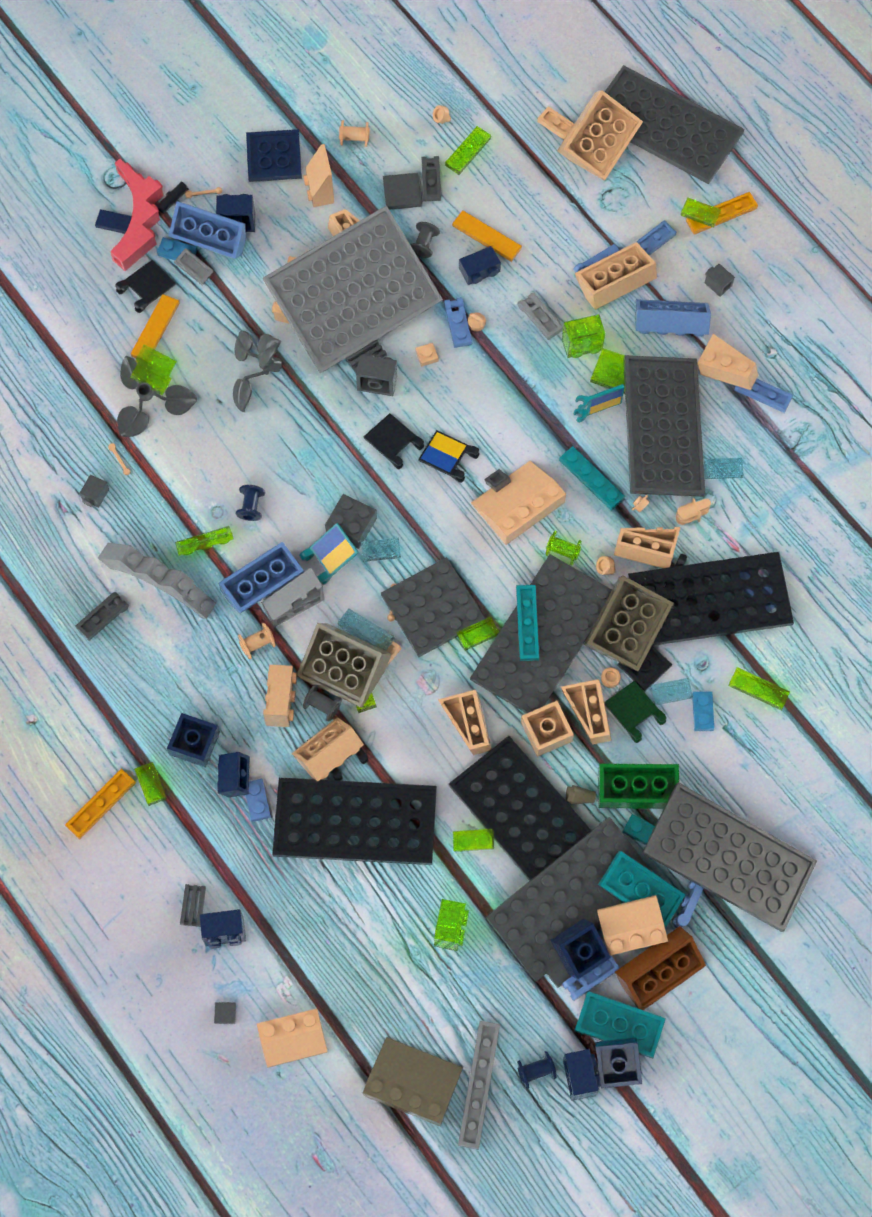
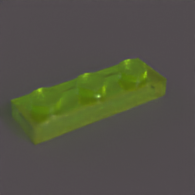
M476 126L448 158L445 166L460 175L490 141L491 135Z
M227 526L177 541L175 545L178 555L186 556L196 550H207L216 544H226L234 538L230 527Z
M738 667L728 685L781 711L790 694V691Z

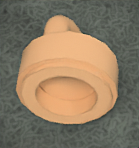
M442 105L436 106L433 110V120L441 124L450 122L451 117L448 108Z
M476 312L470 313L468 317L469 328L472 331L484 329L486 322L484 315Z
M601 556L596 563L598 573L602 575L614 574L616 570L614 560L609 556Z

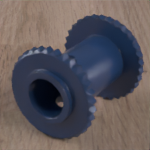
M256 485L241 486L239 491L244 495L242 509L236 511V516L247 521L260 520L262 514L257 511L258 499L265 495V490Z
M544 1051V1059L522 1066L521 1061H517L518 1073L526 1089L530 1088L528 1082L551 1074L553 1079L557 1078L554 1062L547 1051Z

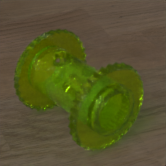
M554 531L546 546V556H549L552 551L570 558V565H573L581 551L582 541L579 540L577 545L556 537L557 531Z

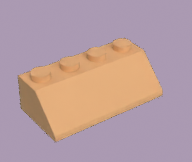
M635 242L576 272L575 276L586 300L596 310L657 279L655 261Z

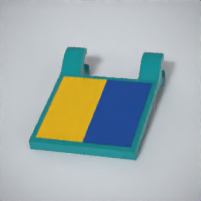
M622 384L591 396H577L575 402L582 401L583 404H580L578 409L574 410V415H582L576 421L582 422L588 415L621 404L624 385Z
M336 523L314 544L302 551L299 556L303 561H309L315 554L326 570L317 576L320 583L324 585L359 552L341 526Z

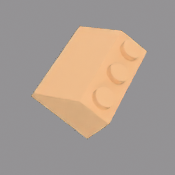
M337 717L291 754L312 778L319 781L326 778L334 768L341 766L349 756L356 754L364 744L354 729Z
M656 895L597 910L604 941L610 956L668 942Z
M317 1008L257 1023L267 1068L327 1053Z

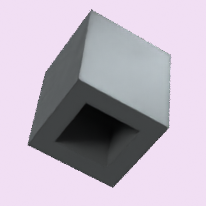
M718 264L707 270L704 283L721 297L733 286L735 277L721 264Z
M90 474L80 491L82 502L87 506L99 508L109 491V486L106 481Z

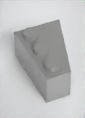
M310 568L276 593L267 596L262 602L263 609L274 627L323 601V586L312 568Z

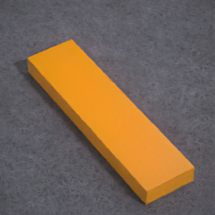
M747 192L686 217V222L695 235L757 209L758 205L752 194Z
M463 210L452 223L453 227L484 246H492L497 254L511 262L522 249V246Z
M162 294L130 353L131 357L146 363L149 362L180 304L179 300Z
M121 768L65 826L78 839H81L136 784L135 780Z

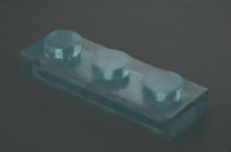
M348 609L338 621V626L385 651L395 640L394 635L351 609Z

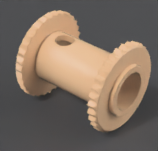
M342 120L339 128L340 145L343 146V140L365 141V147H367L370 130L368 122H366V127L344 126V120Z
M262 623L263 630L243 639L240 634L238 635L241 649L248 659H252L251 652L269 643L273 648L276 646L273 634L265 623Z

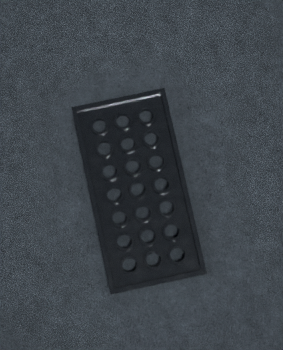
M779 552L628 573V578L645 588L653 586L656 594L678 604L677 608L669 611L652 646L791 626L794 624ZM761 569H765L768 571L769 575L767 577H761L758 574V571ZM741 572H747L750 575V578L748 580H743L740 578L739 574ZM728 575L731 581L724 583L720 577ZM708 577L712 580V584L704 585L701 580ZM690 580L693 583V587L685 588L683 582ZM671 583L675 588L672 591H667L664 589V585ZM769 587L773 593L765 595L762 592V588ZM750 589L754 595L751 598H747L743 595V591ZM730 592L735 598L731 601L726 600L724 597L725 593ZM708 595H712L715 597L716 601L714 603H708L706 602L705 597ZM688 598H694L697 601V604L695 606H689L686 603V600ZM767 605H774L776 611L769 613L765 607ZM750 607L755 608L757 614L751 616L746 610ZM730 610H734L738 613V617L730 618L727 613ZM711 613H716L719 616V620L711 621L708 616ZM697 616L700 618V622L693 624L689 618ZM672 619H679L681 625L674 627L670 621Z
M510 736L506 737L448 784L529 881L592 831ZM503 759H510L512 765L505 768L501 765V761ZM488 771H495L497 777L494 780H490L486 777V773ZM521 773L524 775L525 780L523 782H516L514 775ZM479 783L482 789L479 792H474L471 789V785ZM506 785L509 787L510 792L503 795L499 792V787ZM529 788H534L538 794L535 797H529L526 791ZM485 798H492L495 801L494 805L491 807L485 806L483 803ZM514 800H519L523 806L516 810L511 806V803ZM548 803L551 809L548 812H542L539 809V805ZM503 812L507 815V820L500 822L496 819V815ZM525 816H534L535 822L533 824L525 823ZM554 818H561L563 825L555 827L552 824V820ZM510 828H518L520 834L517 837L511 836L509 834ZM545 830L548 833V837L543 840L539 839L537 832ZM567 833H574L576 840L568 842L565 839V835ZM523 843H531L533 849L530 852H525L522 849ZM558 845L561 848V852L554 855L550 852V847ZM538 857L544 858L546 861L545 866H536L535 859Z
M279 778L272 855L273 857L432 865L437 786ZM295 794H300L303 797L300 803L292 802L291 799ZM319 795L323 800L320 804H313L311 802L312 797ZM339 796L342 798V803L337 806L333 805L331 799ZM359 797L362 800V804L355 807L351 804V800ZM374 798H378L382 801L380 807L375 808L371 806V801ZM398 799L402 805L394 809L390 803L392 800ZM414 800L421 803V807L417 810L410 807V803ZM294 813L301 815V820L297 823L290 820L291 815ZM314 814H318L321 817V821L317 824L310 822V817ZM334 815L341 818L340 823L337 825L330 823V818ZM354 816L361 819L360 824L357 826L349 823L350 819ZM374 817L379 818L381 823L377 827H372L369 824L370 819ZM391 819H398L400 826L392 828L389 825ZM411 820H418L420 827L417 829L410 828L409 822ZM291 833H298L300 835L298 841L291 842L288 839ZM311 834L319 835L320 839L317 843L309 842L308 838ZM331 835H337L340 840L337 844H331L328 842V838ZM351 836H357L360 840L357 845H350L348 839ZM377 837L379 844L377 846H370L368 844L369 838ZM397 838L399 845L394 848L388 845L389 839ZM416 839L419 842V846L412 849L408 846V841Z

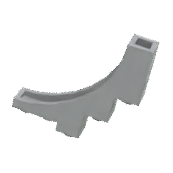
M107 543L98 557L110 569L130 574L159 588L204 619H207L216 605V602L194 585V581L184 572L167 568L157 558L144 557L131 545Z

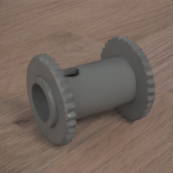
M418 222L416 229L419 231L416 243H411L410 245L417 256L429 258L433 254L429 248L432 237L438 236L440 230L431 223Z
M316 684L308 691L303 702V708L306 709L310 705L327 714L326 721L329 722L337 714L342 699L338 697L334 701L317 692L319 685Z

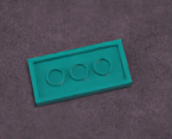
M618 851L598 884L624 903L656 895L665 928L685 897L684 893L622 851Z
M588 991L575 1031L601 1041L637 1037L639 1054L653 1059L666 1018Z

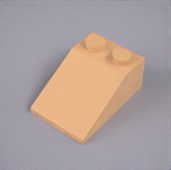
M322 144L305 167L306 175H303L305 186H309V190H307L308 201H312L313 207L334 203L332 173L325 144Z

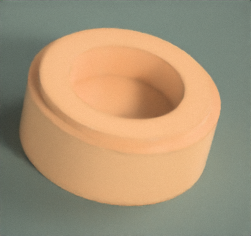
M606 668L601 674V682L605 687L614 688L620 682L621 675L615 668Z

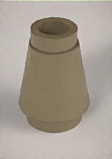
M572 785V787L568 786L566 789V802H570L571 805L595 802V791Z

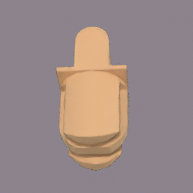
M693 498L691 503L679 507L676 513L677 523L684 525L695 520L700 522L701 516L709 512L711 501L703 499L696 502Z

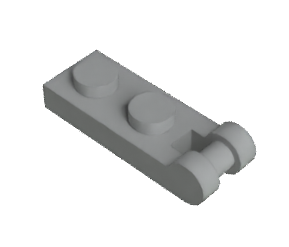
M534 293L528 295L527 299L517 303L520 310L525 312L547 340L563 331L562 325Z

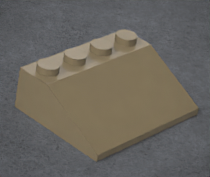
M621 576L612 589L584 645L614 661L639 671L674 603L631 579Z
M317 623L297 677L313 685L317 684L319 688L362 708L385 672L391 653L328 623Z
M386 1037L363 1090V1096L441 1127L463 1067Z

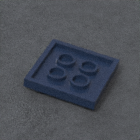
M299 129L246 132L249 182L302 179Z

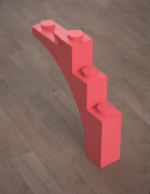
M119 159L115 162L116 170L132 192L133 212L126 233L110 253L112 260L126 271L157 245L156 235L150 228L160 221L159 210L154 204L163 197V186L158 180H153L150 176L144 179L140 173L137 174L133 171L129 163H124Z

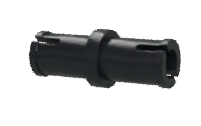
M181 181L171 192L168 191L166 193L167 196L156 207L164 214L173 204L179 201L178 199L189 188Z

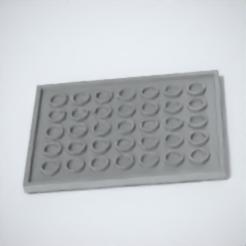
M387 205L262 278L319 373L324 372L443 300Z

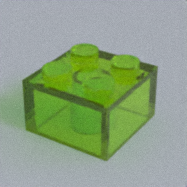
M599 314L564 322L562 342L567 358H579L582 355L596 354L603 350L605 331Z
M441 900L434 936V947L458 951V947L463 946L465 930H462V927L467 926L469 910H465L466 903Z

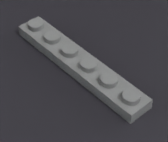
M479 1022L458 1146L479 1150L500 1024Z

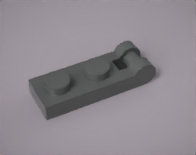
M434 156V158L421 157L423 201H441L439 156Z
M113 592L75 627L90 641L120 613L125 612L129 605L122 601L116 592ZM115 604L116 607L112 609L110 605Z

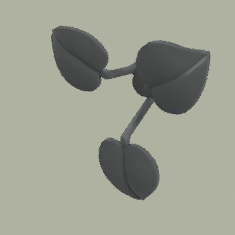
M240 331L234 347L236 359L245 361L248 355L258 358L259 366L263 369L262 372L245 376L243 380H236L233 387V400L241 412H245L252 393V386L248 379L264 374L268 375L269 371L279 372L281 369V359L273 356L282 341L269 334L261 336L257 346L258 355L250 352L253 341L248 332Z
M125 356L120 370L121 381L128 389L136 388L140 399L138 410L133 406H127L119 412L117 417L119 434L122 437H133L139 435L147 428L149 418L147 414L141 411L143 401H149L153 396L166 401L165 408L173 415L186 413L197 402V397L191 390L181 385L168 387L165 391L166 397L161 396L156 391H152L151 386L146 383L151 375L149 366L141 360Z

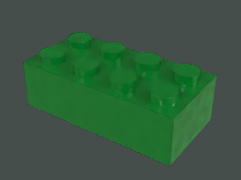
M599 764L598 808L664 809L676 783L679 782V764Z

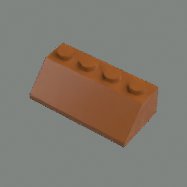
M681 926L667 935L668 942L652 945L615 971L621 986L638 1009L645 1010L706 966L693 937Z

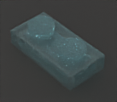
M742 458L704 460L705 479L743 478Z
M399 538L361 542L363 562L401 558Z
M689 678L650 686L655 705L693 698Z

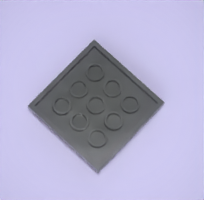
M447 557L381 592L383 600L394 615L395 620L418 657L427 654L485 622L484 616Z

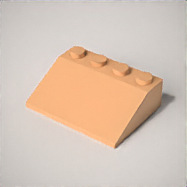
M603 90L594 93L557 151L574 164L602 180H606L643 121Z
M531 461L510 474L511 483L501 490L495 492L491 488L471 502L473 507L505 545L565 503L566 493L554 479Z

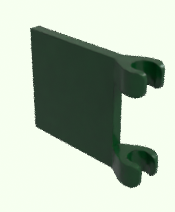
M635 680L604 702L605 706L625 728L635 743L642 740L641 732L635 727L653 715L659 725L666 723V715L657 708Z

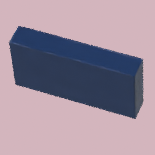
M100 209L95 227L125 234L132 216Z

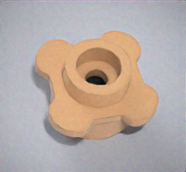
M640 495L633 502L635 506L632 510L636 509L640 513L650 503L646 499L648 495L644 497Z

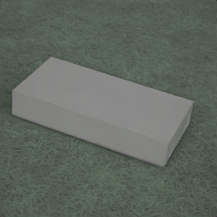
M187 248L174 261L178 267L202 286L214 272L213 269Z

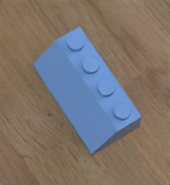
M177 201L168 236L234 259L242 256L246 241L245 223Z
M636 299L635 329L639 333L657 332V334L661 335L675 333L679 336L693 334L698 337H702L704 334L709 335L711 311L708 303Z
M281 542L219 582V587L230 605L241 614L304 573V570L285 544Z

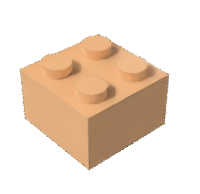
M558 701L521 716L522 727L537 757L573 742L574 734Z

